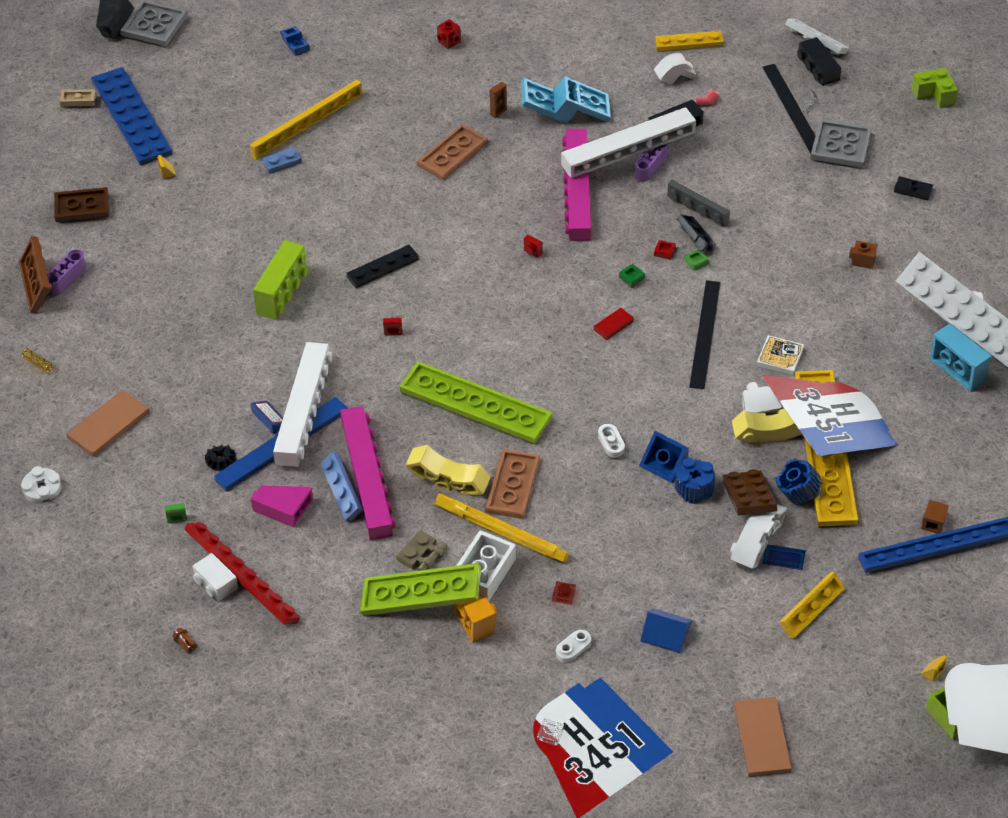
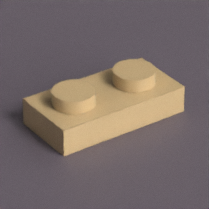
M61 90L60 106H95L96 90Z

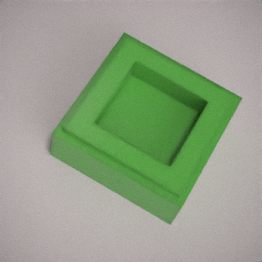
M699 249L684 255V260L693 271L709 264V259Z
M185 503L165 506L167 523L187 520Z

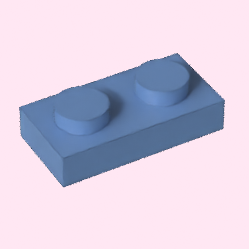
M291 148L264 157L262 162L270 174L301 163V158L296 149Z

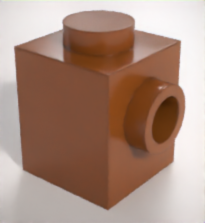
M856 240L855 247H851L849 258H852L851 265L873 269L878 244Z

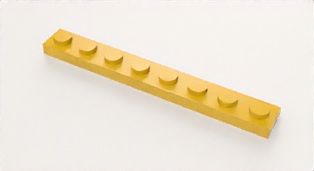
M359 80L353 81L250 144L251 156L257 160L362 95V83Z

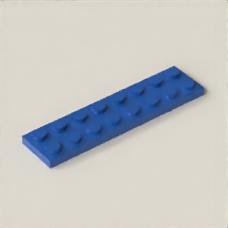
M123 67L91 77L92 83L139 165L158 160V155L162 157L172 155L170 146Z

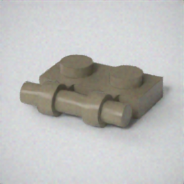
M420 530L396 555V560L411 569L418 564V571L428 570L433 567V562L437 558L443 556L447 544L441 542L439 545L434 546L436 538ZM427 553H430L428 557L423 558Z

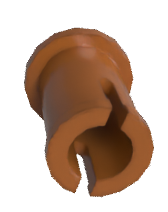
M178 628L174 631L172 635L174 642L179 643L186 653L190 654L192 652L190 646L193 650H196L197 644L189 637L186 629Z

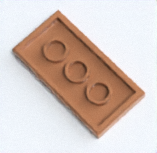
M461 124L417 161V166L444 181L488 143V138Z
M122 389L69 431L67 438L95 457L150 412L149 408Z
M502 449L485 507V513L524 519L540 463V455Z
M776 697L734 701L748 777L791 773V765Z

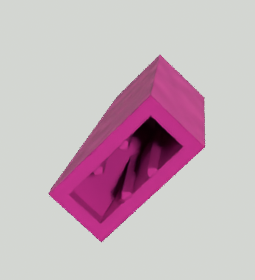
M261 485L257 492L255 491L251 496L254 512L293 528L313 501L312 488L306 486Z

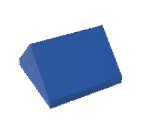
M655 430L639 466L673 483L677 467L680 466V463L682 464L683 459L689 456V447Z
M653 608L647 612L640 642L680 653L693 620Z

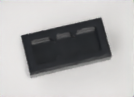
M901 176L898 177L894 187L895 193L927 201L933 190V184Z

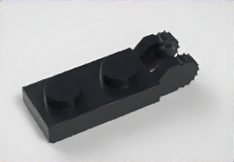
M680 214L676 220L681 224V228L690 235V239L696 242V248L700 251L714 252L716 244L693 216Z

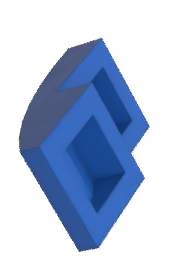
M296 26L280 31L283 40L295 56L310 50L309 44L303 39L301 31Z

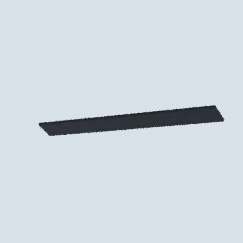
M775 64L762 66L811 154L816 136L777 66Z
M706 280L689 388L705 389L721 283L718 281Z

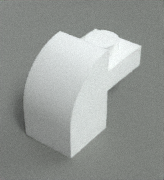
M681 53L666 56L654 68L659 79L669 84H673L680 75L690 79L696 76L693 65L686 61Z

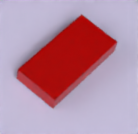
M619 308L594 325V331L605 340H608L634 322V317L623 308Z

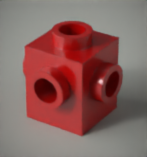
M450 19L438 25V42L447 49L460 43V26Z

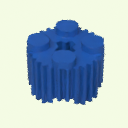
M683 459L682 464L680 463V466L676 469L675 489L685 502L689 501V503L693 502L695 504L699 500L703 501V499L712 496L715 483L713 465L710 462L701 461V459Z
M794 458L793 460L790 459L789 462L786 461L785 468L775 478L778 488L796 505L804 501L807 502L812 497L816 498L821 493V476L805 460L802 461Z

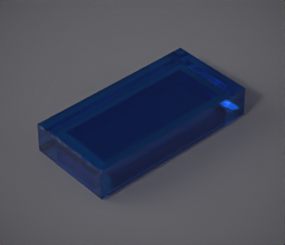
M767 544L764 551L763 564L803 570L806 550Z

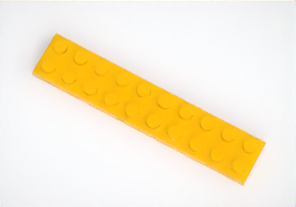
M833 370L795 372V379L821 383L835 382ZM804 437L807 461L819 473L822 479V484H820L821 493L818 497L813 498L817 526L857 525L858 516L847 452L818 456Z

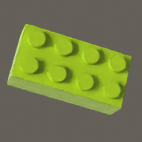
M288 240L283 241L253 288L257 315L277 320L279 315L283 314L285 305L291 301L293 292L299 288L303 276L305 277L308 273L305 245Z

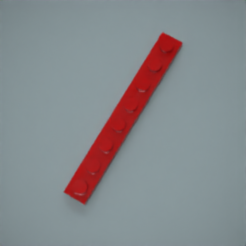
M201 522L186 524L184 530L209 554H214L236 576L237 581L284 625L298 623L301 617L295 613V609L287 605L279 594L274 593L266 582L258 578L256 572L249 569L242 559L236 557L229 547L219 541V537L212 534L205 524Z

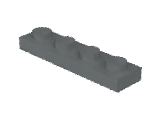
M674 180L668 183L667 196L672 200L682 203L687 208L695 210L700 215L706 216L724 227L729 224L730 210Z

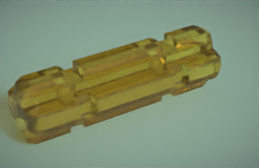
M25 348L21 352L22 358L27 361L29 360L30 363L44 372L49 373L53 369L51 362L45 360V358L29 348Z

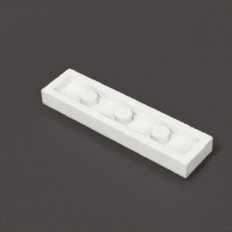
M787 19L785 25L790 27L792 32L803 34V37L807 40L818 37L825 48L831 49L830 52L835 55L847 54L849 47L797 19Z

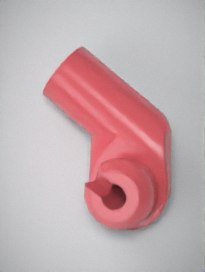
M711 90L705 97H696V104L698 106L713 105L719 98L718 91Z

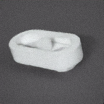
M612 424L600 426L598 438L606 454L613 458L622 456L625 444L617 428Z
M577 630L564 639L556 647L557 659L563 663L575 660L591 646L590 633L585 630Z

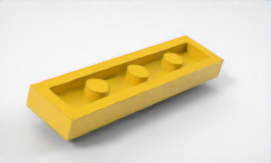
M721 31L655 36V45L657 52L721 47L724 46V40Z
M830 572L779 621L789 638H795L845 589L835 572Z

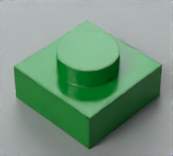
M631 264L619 272V278L632 287L645 279V273L634 264Z

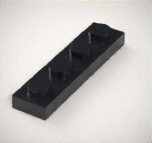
M406 245L347 272V278L355 288H358L419 260V256L410 245Z

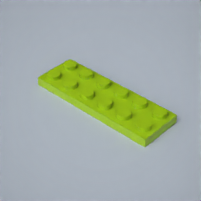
M479 563L367 577L364 580L360 612L363 616L476 602L478 601L482 567Z

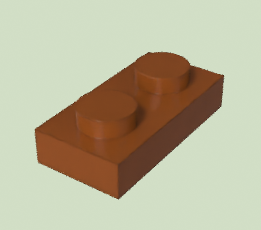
M503 82L489 90L490 115L494 118L507 110V85Z

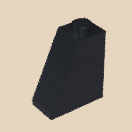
M100 0L96 27L101 35L105 38H117L121 32L120 30L135 8L129 0Z

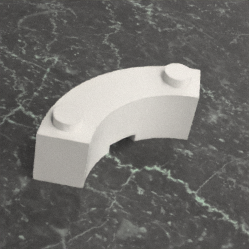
M777 504V511L752 514L737 543L734 542L731 547L730 553L732 556L730 560L750 568L757 567L768 543L766 538L770 534L773 535L782 526L788 508Z

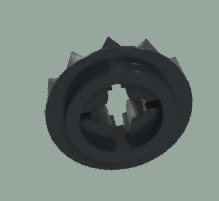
M222 443L220 446L216 447L213 445L212 449H207V454L205 455V463L214 470H224L236 460L234 449H231L229 445L223 446Z

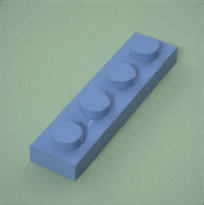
M332 451L320 464L344 520L352 522L363 511V508L339 454Z

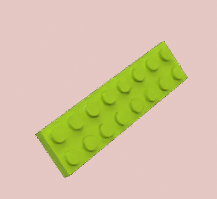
M419 361L416 362L399 386V390L402 393L534 444L552 419V412Z

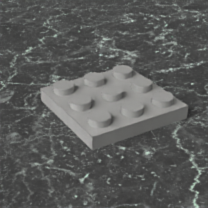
M142 0L120 30L121 36L167 46L188 16L187 10Z
M820 119L811 152V159L863 168L872 127Z

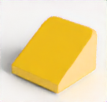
M158 155L159 169L163 179L175 177L176 173L172 164L161 155Z
M943 655L932 660L921 674L931 681H935L945 670L947 656Z

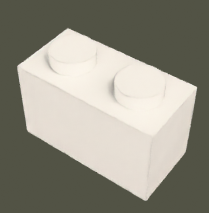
M209 554L192 566L194 572L193 579L198 585L202 584L210 597L214 596L218 601H221L238 589L236 576L214 554Z

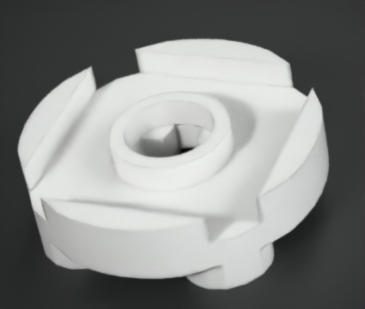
M34 467L22 480L21 488L24 496L29 501L35 503H43V500L49 499L50 501L54 499L61 491L59 474L48 468ZM45 483L46 486L38 488V484Z

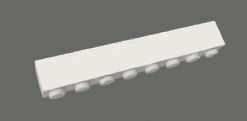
M686 107L561 152V166L570 178L577 177L694 134L696 120Z
M306 342L273 450L275 465L298 467L300 459L304 458V445L308 444V431H311L313 426L312 417L316 416V404L320 403V391L324 389V377L328 375V363L332 362V352H329L328 344Z

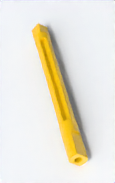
M442 493L437 495L434 503L437 507L552 559L566 562L569 557V552L560 549L559 546Z

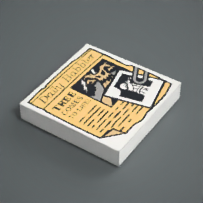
M768 335L757 361V366L794 375L804 349V344Z

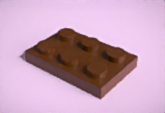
M108 187L54 192L55 222L109 217Z

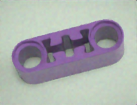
M668 143L641 154L635 162L636 180L645 182L651 178L668 157Z
M75 249L70 251L48 272V281L51 284L49 295H60L86 269L84 254L81 250Z

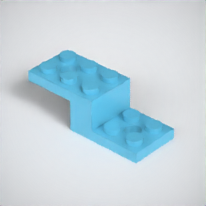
M565 76L554 90L526 78L521 81L522 106L527 109L534 110L566 124L577 110L606 122L611 118L609 94Z

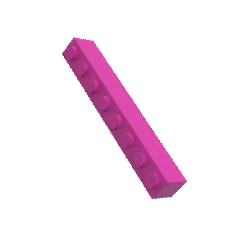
M566 129V136H562V146L566 147L563 148V152L587 143V129ZM589 172L574 178H570L567 173H564V184L567 183V185H564V196H568V198H564L565 209H568V211H565V221H569V223H565V234H569V241H591Z
M363 406L340 410L341 422L363 508L369 540L393 536L392 528H396L394 516L390 517L389 514L392 513L390 501L386 502V498H388L387 487L382 486V483L385 481L383 471L379 472L378 469L381 468L379 456L375 457V453H377L376 442L371 441V439H374L372 427L368 428V424H370L369 414L364 412Z

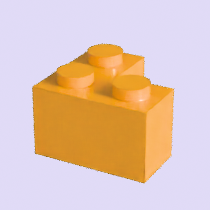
M478 595V601L454 605V612L472 643L494 634L497 610L494 604H490L486 597L480 598Z

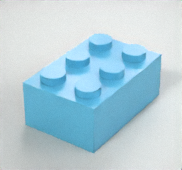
M948 324L933 335L930 360L970 392L987 381L991 355L986 350H983L972 339H969L951 324Z

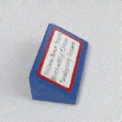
M268 401L252 402V412L271 433L275 434L280 431L283 417Z

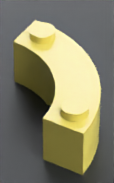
M785 408L779 410L778 414L766 416V413L743 410L732 420L735 438L747 443L783 441L802 434Z
M429 445L413 448L405 465L420 479L424 480L426 478L434 482V487L450 491L451 488L461 490V494L464 495L484 494L491 477L481 464L468 465L451 461L439 455Z

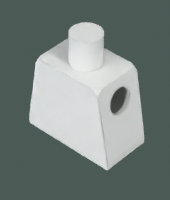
M751 382L746 386L747 390L743 391V410L766 413V416L778 414V411L782 410L781 404L768 386L758 387L756 382Z

